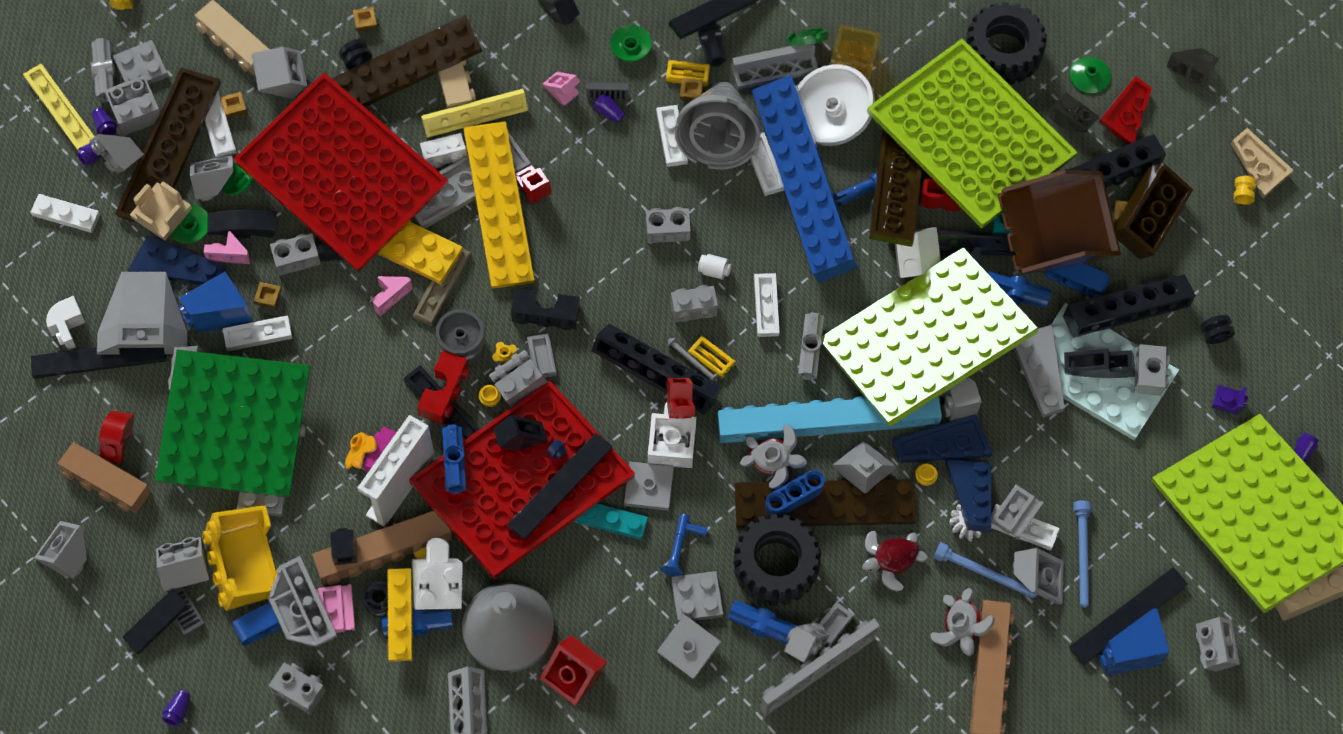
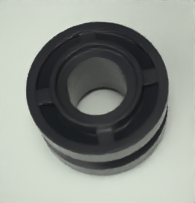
M363 39L351 40L343 45L339 51V56L344 61V65L348 70L371 60L373 57Z
M1214 316L1200 325L1202 332L1206 333L1204 339L1207 344L1222 343L1235 335L1234 327L1230 326L1232 323L1230 316Z
M375 581L369 584L363 592L365 608L372 616L382 617L388 615V583ZM377 596H385V600L383 602H374V599Z

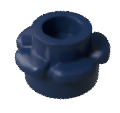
M557 439L548 448L546 453L551 456L552 460L555 458L561 459L567 451L565 448L566 442L562 443Z

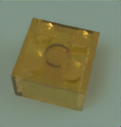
M840 24L830 65L852 67L870 81L881 33Z

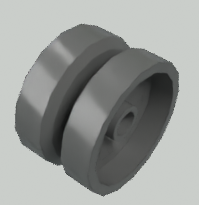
M456 309L447 312L441 317L436 326V340L440 354L444 350L467 358L468 364L475 362L482 356L486 340L484 326L481 319L475 313L465 309Z

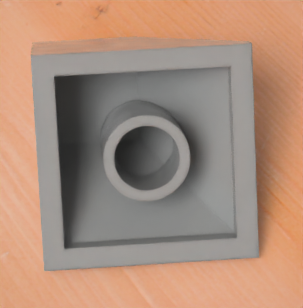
M232 155L190 163V178L196 200H211L219 194L234 171Z
M864 440L833 464V468L863 493L868 492L896 469L893 463Z
M60 521L34 559L59 574L74 579L82 571L83 564L87 560L83 527Z
M1038 548L1014 552V575L1032 593L1058 605L1063 604L1064 561Z

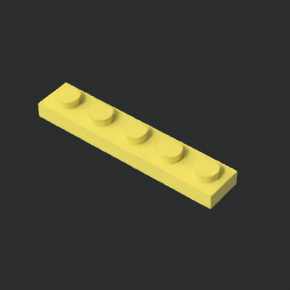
M39 64L24 73L26 81L76 150L79 151L80 147L91 143L90 140L94 138V135L43 65Z
M520 89L422 115L421 118L426 137L428 138L528 111L524 90Z

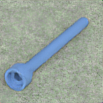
M1081 500L1073 503V511L1076 513V517H1078L1080 605L1086 608L1089 606L1087 517L1092 512V503Z
M942 542L939 543L933 557L940 562L942 560H949L1031 598L1037 596L1024 584L951 552L952 549L948 548L949 545Z

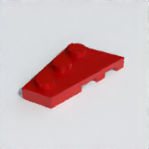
M1135 76L1098 122L1127 145L1135 142V137L1152 88Z

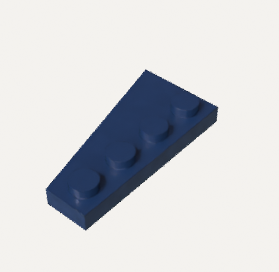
M147 235L128 269V272H166L168 279L171 281L182 280L197 285H202L226 271L225 265L150 235Z
M976 414L904 436L892 442L900 463L991 457L992 455Z
M946 459L945 466L950 473V481L954 485L956 499L960 502V510L967 530L990 533L991 463Z

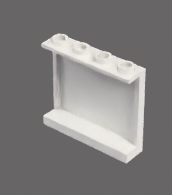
M411 415L407 417L358 486V491L369 497L372 502V507L366 516L383 527L387 525L413 486L409 483V479L427 467L435 456L429 426Z

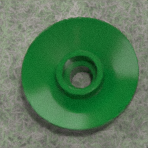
M625 25L618 28L610 39V47L613 54L626 62H636L645 58L652 46L649 33L637 25Z
M1084 57L1074 62L1070 69L1069 77L1072 85L1078 91L1085 94H1098L1109 86L1111 72L1102 60L1094 57Z
M237 164L233 166L234 171L222 188L223 192L229 196L242 193L254 182V179Z
M190 204L192 207L191 211L170 234L177 242L191 244L200 241L207 235L208 213L205 209L195 204ZM189 225L194 226L191 229H186Z

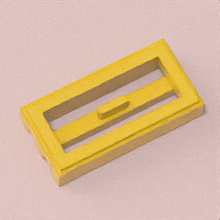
M669 60L666 82L682 83V78L703 80V86H707L710 65ZM672 68L687 69V70H684V71H682V70H674V69H672ZM692 70L704 71L705 73L692 72Z
M703 336L688 350V353L712 373L717 374L721 380L736 363L734 359ZM699 345H704L706 348H708L710 351H712L714 354H716L718 357L724 360L727 363V365L723 364L721 361L715 358V356L707 352Z

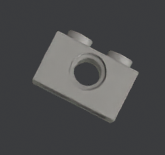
M1139 345L1135 356L1134 393L1161 396L1164 389L1168 388L1169 375H1166V368L1169 366L1170 357L1166 355V347ZM1148 368H1154L1157 373L1150 372Z

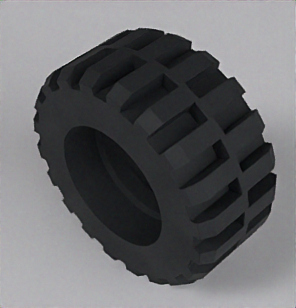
M1003 2L1002 5L995 3L991 4L990 8L984 7L980 10V14L977 13L973 17L968 27L965 42L1011 85L1015 81L1019 83L1025 81L1026 77H1031L1035 70L1039 68L1046 48L1047 34L1044 33V25L1039 23V17L1036 14L1032 15L1031 10L1028 8L1023 9L1019 4L1009 5V2ZM996 34H1008L1018 39L1024 49L1012 54L1002 53L995 50L988 43L987 39Z
M770 514L769 519H765L764 516L757 518L756 524L754 522L749 523L746 526V531L740 533L738 542L735 545L733 565L735 577L739 578L738 584L742 589H747L746 594L751 598L756 595L758 602L763 604L765 600L771 601V605L777 606L778 601H783L784 605L791 604V599L798 601L803 598V593H808L812 589V585L818 577L821 564V548H818L819 542L817 537H812V530L808 526L802 527V521L797 518L795 521H792L789 515L777 518V514ZM772 543L786 545L796 553L798 566L795 571L785 576L769 575L758 567L756 563L757 551L763 546Z

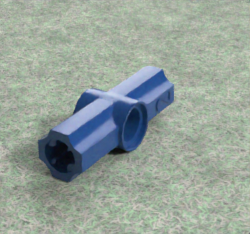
M988 272V275L1015 304H1023L1025 302L1046 309L1051 289L1030 284L1026 278L1021 276H1012L1010 278Z
M448 425L442 428L446 491L457 494L466 490L462 427ZM451 458H458V460H455V461L450 460V459H451Z
M737 600L733 603L728 615V620L749 628L755 635L763 638H768L769 636L785 644L789 642L787 637L790 631L797 626L778 618L775 613L768 609H756Z
M412 608V636L424 635L431 630L453 627L451 609L416 610ZM388 615L382 616L384 637H388Z

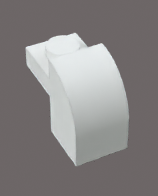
M74 296L59 301L49 310L46 323L52 336L56 335L60 345L65 344L67 350L70 351L76 348L69 329L84 324L85 320Z

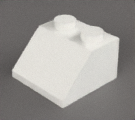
M937 227L915 230L912 247L895 244L898 275L900 278L923 275L928 269L941 262Z

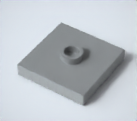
M629 461V467L635 472V477L626 484L624 506L669 511L674 466Z
M684 614L657 652L691 678L695 679L722 642Z

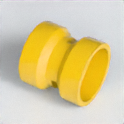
M1250 176L1237 177L1234 185L1236 188L1233 196L1234 202L1244 205L1253 203L1255 201V193L1253 192L1256 188L1255 178Z

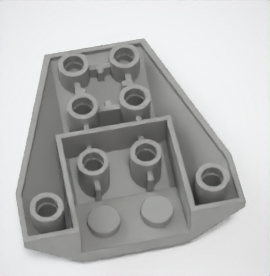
M121 272L98 330L97 355L120 354V348H164L165 354H173L174 347H187V330L167 273Z

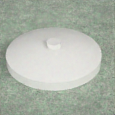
M827 65L808 74L798 85L816 142L819 145L835 146L847 143L860 135L872 119L871 115L867 112V108L875 102L872 87L865 76L852 67Z

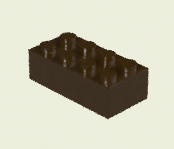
M1165 163L1148 168L1114 224L1118 241L1139 259L1154 256L1194 189Z

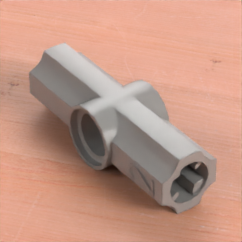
M98 38L92 42L93 62H91V71L95 80L97 100L107 102L108 98L104 90L114 87L116 71L112 59L110 40Z
M811 312L805 314L798 377H801L803 380L817 379L824 316L819 313ZM813 344L816 348L810 349L806 345Z

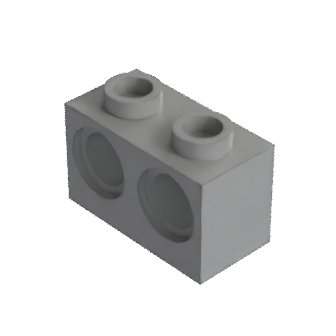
M674 207L665 210L654 208L646 211L647 243L690 241L689 208ZM680 221V222H682L683 224H682V225H676V224H674V222ZM658 222V223H661L662 225H661V226H654V225H652V224Z
M312 233L299 234L295 238L288 240L280 239L270 244L279 276L321 265ZM304 248H310L307 252L301 251ZM284 253L289 254L287 257H280Z

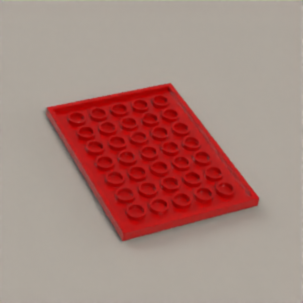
M325 72L233 159L241 169L357 272L369 263L449 183L448 179Z
M549 381L463 441L465 491L457 494L446 491L444 455L411 477L409 483L490 576L495 579L633 479L635 472L612 449L525 541L507 528V524L595 433L601 436L557 387ZM511 415L539 421L543 424L548 442L517 451L499 448L493 428ZM557 439L562 443L566 442L565 448L567 451L561 459L555 458L552 460L551 456L546 453L548 448ZM451 458L450 460L455 461L458 460V458Z

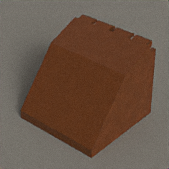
M1064 169L1005 187L1001 190L1002 193L998 194L1001 210L1006 209V213H1002L1005 230L1011 231L1010 234H1007L1010 252H1016V255L1012 256L1015 271L1020 270L1021 275L1049 271L1121 255L1101 171Z

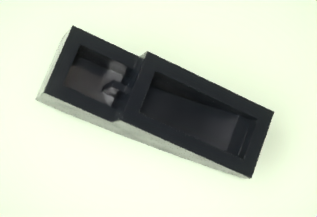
M228 210L208 213L207 234L228 237V231H230L236 238L250 239L251 235L273 238L276 232L277 211Z
M1109 349L1064 352L1066 375L1093 378L1135 377V361L1132 350L1109 352Z

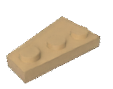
M1248 128L1231 143L1248 175L1255 178L1256 188L1262 199L1293 172L1290 166Z

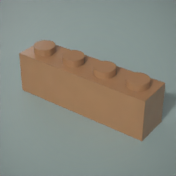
M75 442L70 445L57 463L64 477L69 480L75 478L80 481L79 484L88 491L94 489L99 492L98 495L107 502L110 500L116 502V506L127 513L130 510L136 514L151 494V490L146 483Z

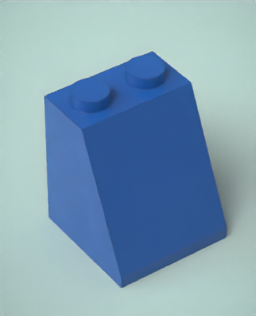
M226 272L219 274L179 298L182 305L179 309L184 321L189 328L193 326L197 333L253 322L246 302Z
M1157 608L1149 611L1108 642L1100 656L1101 667L1106 669L1107 676L1159 666L1169 654V648Z

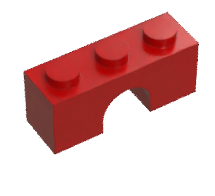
M442 350L434 372L435 378L446 382V386L439 391L425 388L417 406L418 416L440 424H444L445 419L450 418L453 411L452 403L454 399L459 398L462 390L460 385L463 380L468 378L470 373L467 358Z

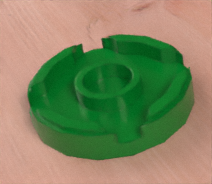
M821 28L805 29L800 31L797 36L793 32L787 36L788 45L804 46L825 41L829 38L828 30Z

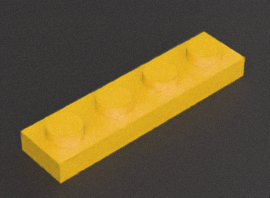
M411 568L388 569L389 662L413 661Z

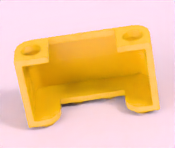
M266 505L213 513L209 522H207L206 530L202 533L203 542L209 549L208 562L210 565H213L214 569L213 582L219 589V605L224 607L226 611L269 599L278 568L275 570L266 536L271 527Z

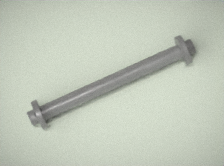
M675 338L668 339V347L672 346L711 381L717 382V374L713 375L679 346Z

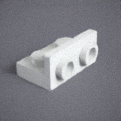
M461 133L420 143L423 158L434 168H439L448 163H455L467 156L466 146L464 145Z

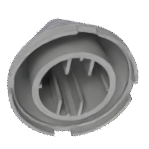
M727 82L718 83L688 103L680 111L676 120L675 139L681 152L694 163L699 161L708 164L710 169H731L744 164L754 155V151L760 142L761 131L757 117L734 86Z
M517 582L496 583L481 590L468 604L462 620L463 639L469 653L478 663L493 671L517 672L531 667L549 649L554 632L553 615L547 601L535 589Z

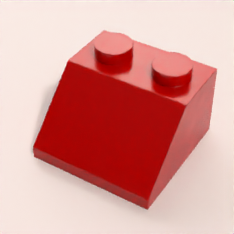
M570 635L558 644L539 679L576 706L597 681L607 661Z

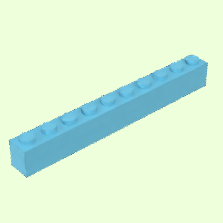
M864 396L855 397L853 400L836 398L828 402L813 400L810 403L800 404V402H791L780 406L778 404H768L765 407L750 405L743 409L726 407L717 412L720 443L746 441L747 437H753L755 440L784 438L783 426L785 425L792 427L797 437L937 426L942 418L939 396L890 427Z

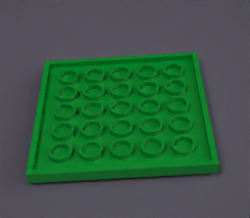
M177 349L155 481L290 498L310 365Z

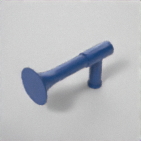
M681 514L679 517L670 560L666 566L660 568L662 573L673 577L683 575V571L679 568V558L686 532L706 537L708 527L689 524L690 516L686 514Z

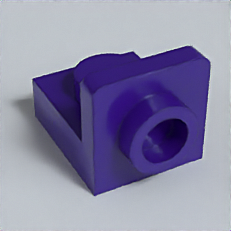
M1218 385L1212 408L1237 415L1241 408L1245 409L1248 396L1245 395L1247 388L1242 387L1240 391Z

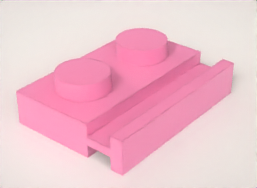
M352 585L318 588V593L336 633L345 632L346 630L355 631Z

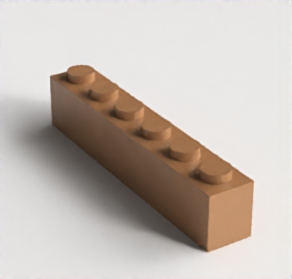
M435 511L355 538L357 563L334 565L331 547L315 552L312 555L322 584L334 585L340 582L342 578L359 576L362 574V571L370 568L372 570L379 569L384 566V563L390 561H401L407 555L425 548L428 541L433 538H441L448 543L449 540H452V535L449 527Z
M983 600L980 606L981 621L992 615L995 622L989 632L983 636H978L970 734H1004L1005 722H1001L1002 713H1006L1007 700L1003 699L1004 691H1007L1009 677H1005V669H1009L1010 655H1007V646L1011 647L1012 633H1008L1009 625L1013 624L1014 611H1010L1011 603Z

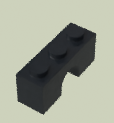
M515 288L511 318L512 321L523 325L532 323L540 327L555 326L562 330L576 329L580 310V297L558 294L557 302L553 307L542 308L537 304V291Z

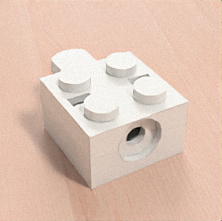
M667 402L664 414L652 413L648 464L692 468L697 417L669 419Z
M433 538L428 541L426 559H412V606L416 610L462 608V562L458 558L449 559V545L441 538Z

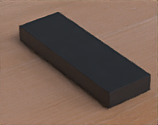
M171 589L122 638L139 655L189 605L174 589Z

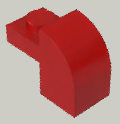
M530 165L515 173L517 184L525 193L526 200L530 204H534L552 194L550 182L540 168L534 169Z
M667 378L669 419L692 418V415H695L690 378Z
M112 410L105 417L98 439L101 442L99 457L113 463L121 464L123 462L126 440L132 436L134 414Z

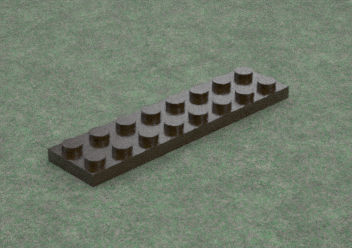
M466 15L332 79L360 104L367 107L483 51Z
M180 68L142 152L144 155L140 157L115 212L117 217L138 223L131 218L130 214L136 208L134 198L146 184L153 188L157 182L159 184L165 182L172 188H175L220 87V79Z
M882 129L869 239L912 247L922 168L884 129Z
M882 479L866 493H863L849 480L825 481L820 495L785 515H789L792 521H795L796 518L802 521V526L916 524L914 479ZM786 481L781 487L790 483L791 481ZM817 481L808 482L811 486L816 487L820 485ZM735 482L736 528H746L751 522L756 524L757 518L762 516L765 519L770 518L765 511L766 499L769 494L777 490L769 487L770 482ZM797 491L789 493L792 497L800 496V493ZM778 502L770 504L773 508L781 507V504Z

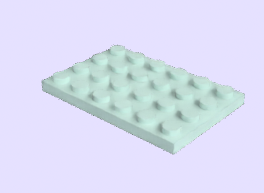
M1065 303L1051 324L1063 398L1135 441L1168 388L1164 389L1161 396L1134 393L1135 377L1093 378L1066 375L1064 352L1109 349V352L1132 350L1135 361L1136 351L1139 346L1111 329L1073 338L1063 318L1068 306ZM1170 364L1166 368V375H1169L1168 387L1179 371ZM1148 368L1150 372L1157 373L1154 368Z

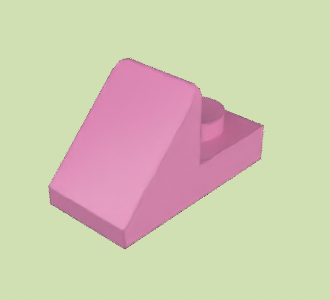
M556 72L542 86L562 105H566L578 95L575 86L580 83V80L576 75Z
M228 231L226 246L219 243L204 246L205 258L212 261L250 264L251 260L248 251L230 231Z
M377 277L379 286L385 291L380 292L373 301L374 310L380 317L413 289L411 279L408 277Z

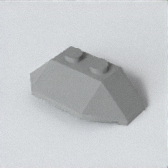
M299 556L280 565L272 586L269 601L287 640L317 647L337 637L333 623L301 557Z

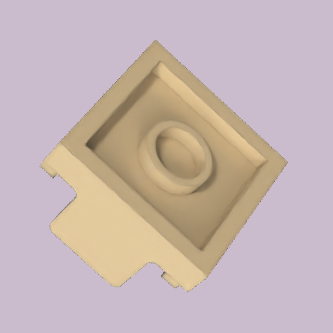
M157 182L153 188L146 184L134 198L136 208L130 216L148 230L166 240L191 211L192 207L182 199L177 190L165 182L161 184Z

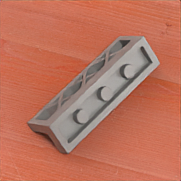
M815 45L788 46L732 58V71L738 90L768 84L789 75L797 78L810 74L818 69L814 56ZM810 60L812 68L804 69L799 64L802 61ZM782 65L792 67V70L788 73H784L779 69ZM763 69H768L772 72L769 77H763L759 73ZM747 73L752 78L750 81L741 82L739 74Z
M464 667L449 672L451 734H460L459 725L461 721L464 722V729L461 734H487L484 670ZM461 676L462 683L458 689L456 677ZM460 699H462L463 706L459 711L458 702Z

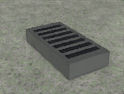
M587 83V99H598L602 94H605L606 96L609 95L613 100H629V83Z
M180 587L175 591L185 600L189 607L175 620L184 636L187 637L206 625L184 587Z

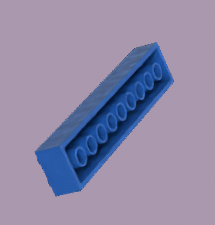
M792 75L752 90L813 276L820 283L859 268L802 97Z

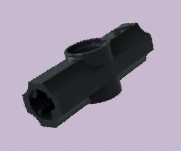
M714 23L699 30L700 45L704 47L708 65L716 67L726 62L719 24Z

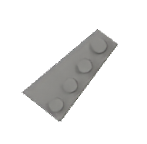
M1052 325L1039 328L1037 334L1013 348L1043 418L1063 412L1065 408Z

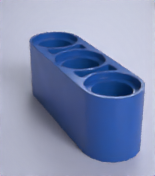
M1084 263L1045 271L1046 277L1089 297L1104 296L1111 281V277L1107 273Z
M811 470L769 494L766 499V514L769 517L770 514H777V518H780L820 495L825 483L824 475L818 470ZM815 480L820 485L815 487L811 486L808 482ZM797 491L800 493V496L792 497L789 493ZM778 502L781 504V507L773 508L770 504Z
M270 602L245 614L232 623L242 645H249L282 628Z

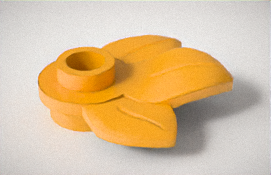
M363 432L353 436L350 442L351 450L346 457V469L349 470L352 466L357 469L362 468L365 453H371L377 449L376 440L373 436H368Z

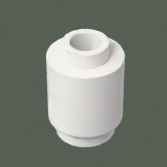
M707 254V256L702 255L698 271L702 272L703 275L723 280L725 276H729L731 264L728 263L729 260L727 258Z

